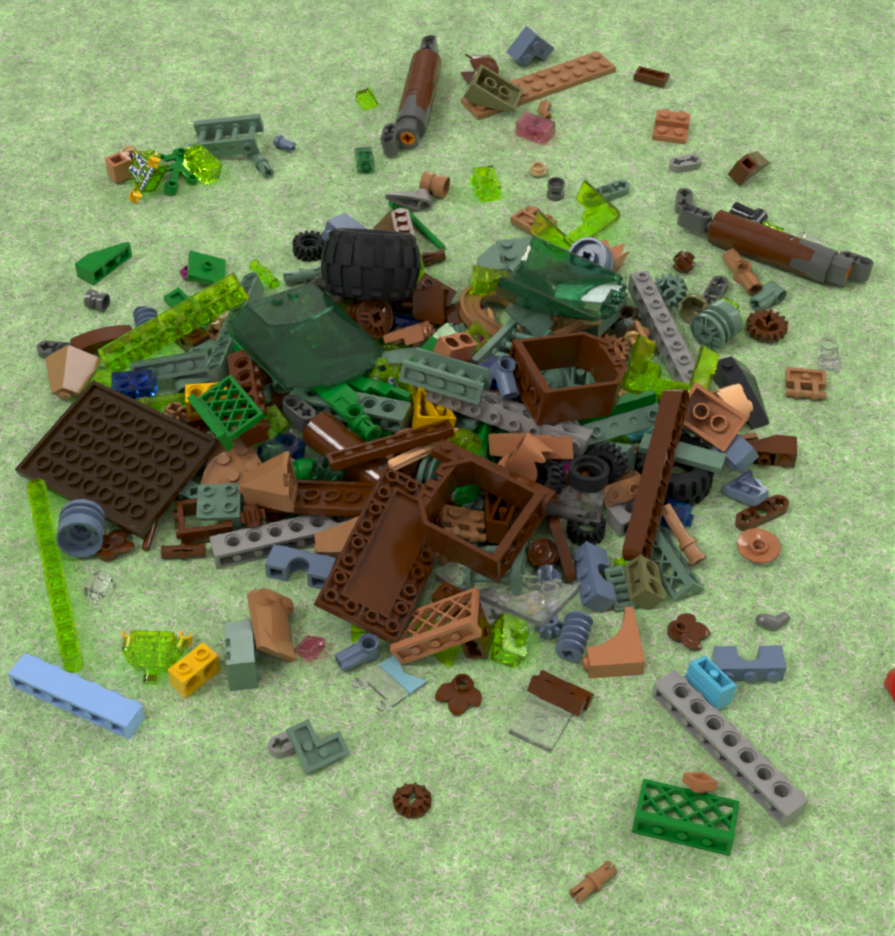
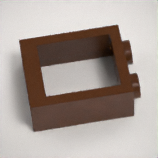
M197 498L176 501L177 510H173L174 521L179 523V526H176L175 530L177 539H181L182 543H186V545L210 543L209 537L233 532L232 520H223L222 524L185 529L184 516L197 513Z

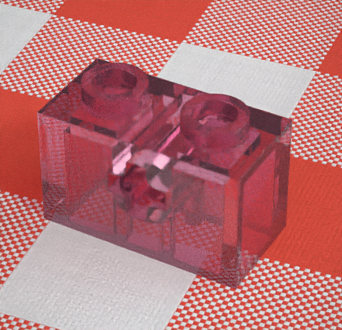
M525 112L516 121L515 135L545 146L555 136L556 122Z

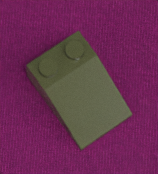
M481 64L472 76L463 97L477 106L514 112L523 89Z

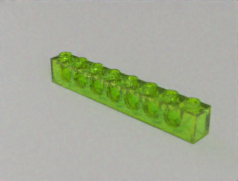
M232 272L98 349V353L105 367L112 376H115L129 368V364L145 359L249 299V296L236 274Z

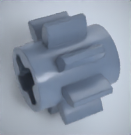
M542 565L538 568L537 573H533V583L541 591L550 592L556 589L558 583H561V574L552 565Z
M546 612L541 617L537 616L534 631L539 632L540 639L544 638L551 641L556 636H560L562 621H558L557 614L554 615Z

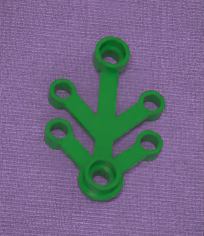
M176 148L169 155L158 154V158L161 160L158 162V169L154 168L152 173L155 176H161L163 173L172 171L170 180L164 186V193L168 196H175L178 193L179 186L177 180L179 173L187 180L189 185L197 183L198 177L195 174L200 173L201 166L189 159L190 153L184 148ZM175 161V163L165 165L166 162ZM183 163L186 164V166L190 169V172H191L192 174H190V173L185 169V167L182 165Z

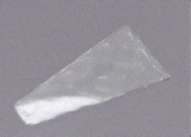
M448 562L435 574L436 581L440 583L446 581L463 592L467 591V586L462 581L463 571H467L466 566ZM524 574L521 595H512L511 585H507V583L474 582L473 588L477 587L480 591L479 600L543 628L582 590V583L574 582L573 585L563 584L562 580L554 579L551 582L541 580L540 576Z

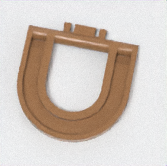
M477 282L463 290L458 303V312L463 322L471 330L489 341L503 326L487 316L481 310L480 305L485 302H497L508 306L511 303L508 285L502 283ZM520 327L518 328L519 332L525 333Z

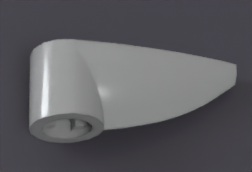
M421 188L416 190L415 193L390 192L385 194V199L412 210L424 212L432 208V201L427 189Z

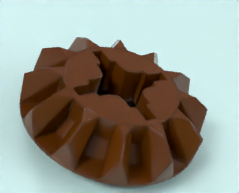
M416 781L413 784L405 782L402 787H397L393 795L394 809L398 814L406 818H418L425 815L432 804L431 792L426 789L425 785H418ZM412 793H415L417 800H414V803L410 806L408 798L411 797Z

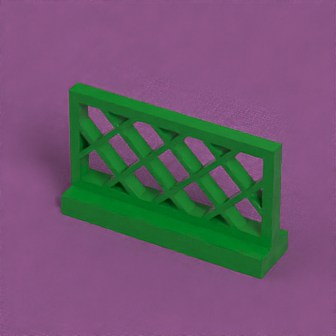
M231 374L198 398L194 393L187 397L192 407L227 452L234 448L233 440L266 417ZM232 383L229 389H224L227 385ZM233 394H239L238 398L232 399ZM227 395L225 400H219L221 396ZM214 396L213 401L205 402L206 400ZM241 404H247L246 408L240 409ZM234 405L233 410H227L228 406ZM217 406H222L220 411H215ZM255 413H257V414H256L255 416H253L251 419H248L249 414H255ZM237 415H243L240 420H235ZM224 416H230L229 420L223 421ZM232 426H238L237 429L230 433Z
M643 778L632 833L730 856L735 836L739 801L708 793L699 794L691 789ZM646 788L657 790L659 795L651 798L646 792ZM674 794L680 795L683 801L675 803L670 796ZM664 799L669 804V807L661 810L656 803ZM697 800L705 801L708 806L699 809L694 802ZM689 805L694 812L686 816L680 808ZM651 806L656 813L642 811V809ZM719 807H731L733 811L724 815ZM675 811L680 819L667 817V814ZM713 811L718 818L710 821L705 814ZM699 817L704 825L692 823L691 820ZM724 823L729 831L718 829L715 826Z

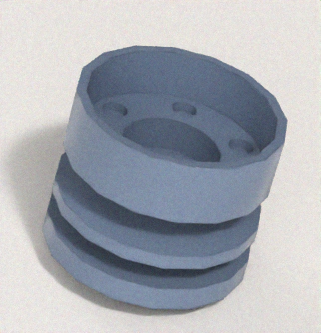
M86 499L73 500L62 507L56 533L57 546L62 552L69 556L82 558L94 555L101 549L106 520L103 509L95 502Z

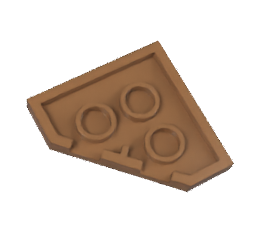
M232 426L230 433L237 429V426ZM240 437L232 441L234 448L228 452L220 443L209 457L200 484L242 482L243 474L262 464L254 448L252 446L246 448Z

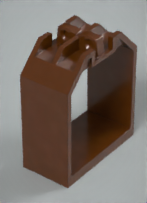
M586 332L512 340L509 356L515 361L516 366L513 372L519 396L537 426L604 417L611 414L619 401L620 396L618 393L624 384L622 379L628 370V367L619 355L609 354V352H614L615 350L611 342ZM576 366L591 372L596 383L550 389L540 371Z
M473 457L442 463L435 471V474L440 476L437 481L428 478L424 484L425 489H422L417 496L420 522L426 546L499 584L545 517V494ZM473 484L523 510L493 554L432 523L449 501L456 488Z

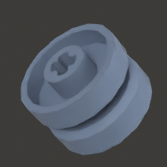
M581 238L573 243L568 252V266L573 273L585 281L605 279L613 269V253L609 247L596 238Z

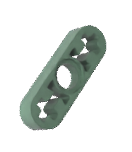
M617 180L589 190L584 194V203L587 206L594 207L623 197L629 193L630 184L626 180Z

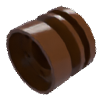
M359 299L351 301L342 313L343 329L350 337L356 340L383 337L390 331L393 324L392 310L384 300Z

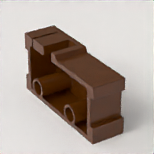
M544 670L540 671L539 675L532 676L527 689L528 692L538 696L540 699L546 700L576 716H580L583 710L587 711L590 708L594 697L593 693L575 684L566 682Z

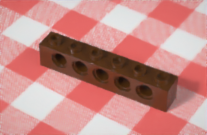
M250 347L227 355L229 374L232 375L264 415L268 416V410L264 405L267 401L262 391L265 388L260 378L263 375L258 366L261 362L257 353H253ZM233 394V399H237L239 394ZM241 404L240 409L246 408L247 404ZM255 413V414H249L248 419H251V418H252L253 416H255L257 413ZM237 415L236 420H240L243 415ZM265 417L239 436L246 448L270 439L268 430L271 429L268 419Z

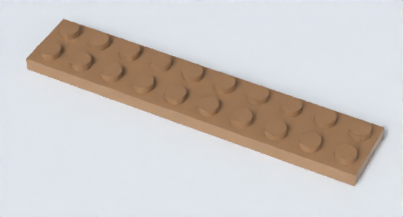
M599 51L511 80L510 82L523 89L517 105L520 106L616 72V66ZM461 98V104L477 120L504 111L477 106L466 98Z

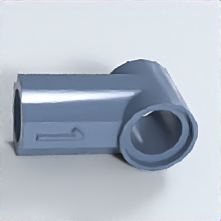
M502 355L490 367V374L496 380L500 396L503 400H510L519 396L513 372L516 366L515 361L508 355Z
M371 633L363 634L357 643L334 654L340 669L345 673L364 662L376 661L380 657L378 637Z

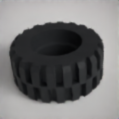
M681 433L679 442L709 449L705 442L701 443L700 438L692 437L690 433ZM638 447L634 470L642 475L647 454L638 452ZM674 462V466L684 468L688 473H671L663 506L671 504L675 509H682L684 506L689 508L694 506V503L698 504L703 501L712 488L714 472Z

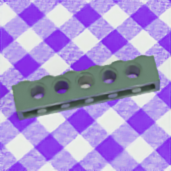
M297 380L290 394L299 396L313 407L316 415L327 411L339 421L346 422L303 381ZM356 392L359 397L358 404L364 407V412L371 418V422L374 425L380 426L382 430L395 433L409 427L413 419L410 402Z

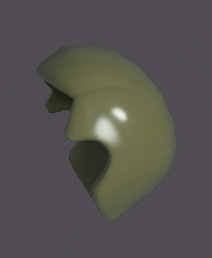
M689 294L681 301V307L678 312L683 321L691 324V320L709 305L707 300L701 295Z

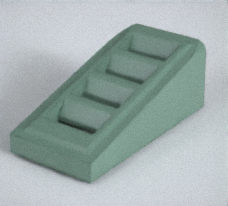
M624 565L605 568L602 578L613 585L622 583V585L614 586L615 593L625 592L615 594L617 602L612 605L615 613L624 612V607H633L635 610L637 608L636 604L629 600ZM628 599L626 602L618 603L619 600Z

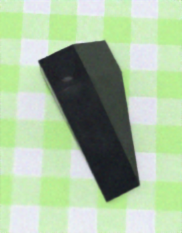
M732 356L714 361L711 378L719 389L733 384H740L747 400L752 402L753 411L750 412L749 419L746 422L750 429L753 430L768 425L769 419L756 378L747 366Z

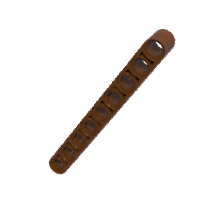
M665 389L662 393L623 544L622 556L625 561H631L639 555L650 559L689 404V393L686 389Z

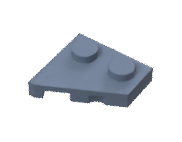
M751 470L722 486L724 495L755 507L769 498L767 488L761 485V481L758 478L755 479Z

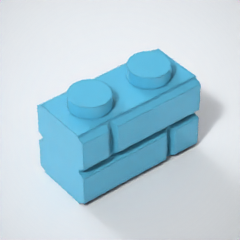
M702 656L690 662L687 669L688 672L685 674L689 684L696 691L701 692L705 700L718 710L728 706L732 702L733 694H735L738 685L707 656Z

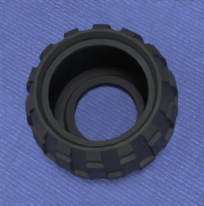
M334 228L329 232L328 239L325 240L321 256V272L323 281L326 283V290L332 295L357 299H408L412 296L413 288H416L420 275L421 258L419 246L416 245V238L410 233L376 229Z

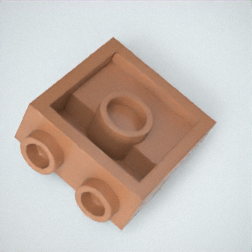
M668 109L657 110L652 140L686 144L691 114H687L684 111L671 112Z
M428 320L392 331L384 335L383 338L385 343L391 342L392 345L405 341L406 345L412 344L413 347L426 343L428 338L435 333V330Z

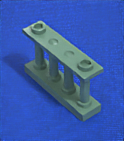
M252 114L194 121L198 142L188 144L192 159L259 153L258 144L254 136L257 132H264L261 115ZM239 134H248L246 138H238ZM231 135V139L221 140L222 136ZM215 137L214 141L205 142L206 138Z
M510 319L471 358V364L490 369L494 364L493 362L502 355L509 356V354L503 352L507 349L510 350L512 340L537 336L519 332L517 321ZM548 329L542 336L552 335V330Z
M417 347L413 362L406 359L403 361L399 381L479 405L483 389L490 391L493 378L488 368Z
M653 404L582 425L593 430L589 445L649 429V427L655 424L659 404Z
M530 539L509 568L511 572L505 574L500 583L511 585L512 595H521ZM483 542L473 543L476 547L490 554H493L498 545H482ZM468 567L467 571H463L462 581L463 584H466L467 590L473 588L474 582L496 583Z

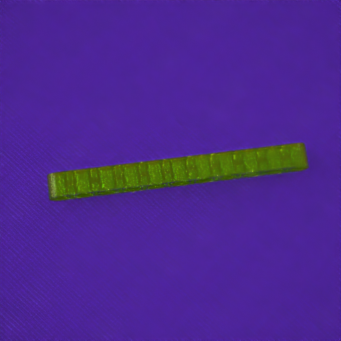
M33 479L28 482L26 488L59 653L65 671L76 673L83 668L84 659L61 551L56 542L57 532L46 483L42 479Z

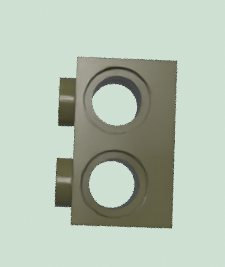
M639 555L624 565L629 600L649 610L664 600L658 564Z

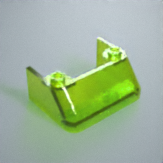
M587 180L583 181L575 199L586 209L582 216L584 223L567 235L541 211L537 213L530 231L550 250L555 252L569 251L577 240L585 237L597 238L618 222L621 216L620 211Z
M637 334L627 366L628 370L623 379V389L626 392L638 395L645 391L653 390L656 393V399L661 400L665 389H686L689 392L695 382L705 389H709L720 357L718 353L705 345H701L689 384L660 378L662 372L660 365L651 362L657 344L641 334Z

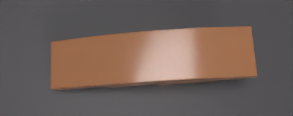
M526 433L489 434L490 455L509 456ZM533 435L554 451L552 454L542 453L546 459H573V436Z

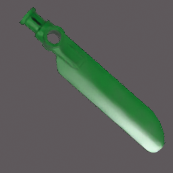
M291 340L284 345L283 357L287 367L347 422L350 430L363 433L368 442L380 437L382 433L381 427L371 422V418L364 412V407L358 404V394L301 342Z

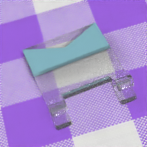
M393 655L364 676L353 679L351 691L358 695L369 685L384 699L376 704L378 710L375 712L380 718H383L393 707L427 684V680L408 663L402 665Z

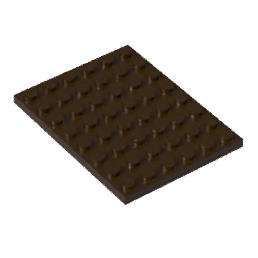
M92 380L20 462L15 471L18 475L68 501L86 499L95 502L105 512L106 521L143 539L220 443L218 439Z

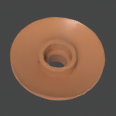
M748 529L742 532L737 540L739 553L747 560L755 563L771 562L778 557L781 550L778 538L765 529Z

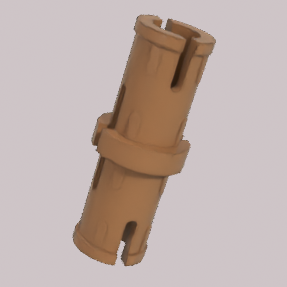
M606 861L593 873H587L583 881L569 890L572 898L577 896L575 899L576 903L580 904L594 891L598 892L606 881L617 874L614 865L609 868L612 864L610 861Z

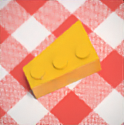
M418 387L413 405L412 429L449 419L454 429L456 417L452 410L427 401L428 390Z

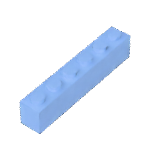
M24 653L8 673L13 687L127 739L131 738L145 718L143 707L138 701L122 697L114 690L104 689L96 682L86 681L76 673H68L58 665L44 662L38 656H30Z

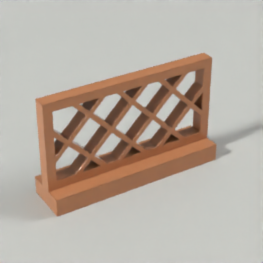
M478 588L469 589L413 610L408 619H413V621L404 628L398 642L390 645V652L403 665L481 637L482 630L478 626L480 595ZM472 597L466 606L462 605L467 599ZM452 605L446 613L443 612L447 606ZM459 608L462 609L455 618L452 617ZM433 612L427 620H424L428 613ZM439 615L442 616L436 625L432 624ZM420 622L423 623L416 632L413 631Z

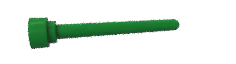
M391 201L388 203L389 207L393 210L397 208L407 209ZM409 211L412 224L439 250H445V245Z

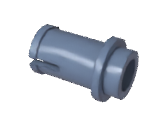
M277 135L274 138L273 145L276 148L280 147L290 153L295 150V142L285 139L282 135Z

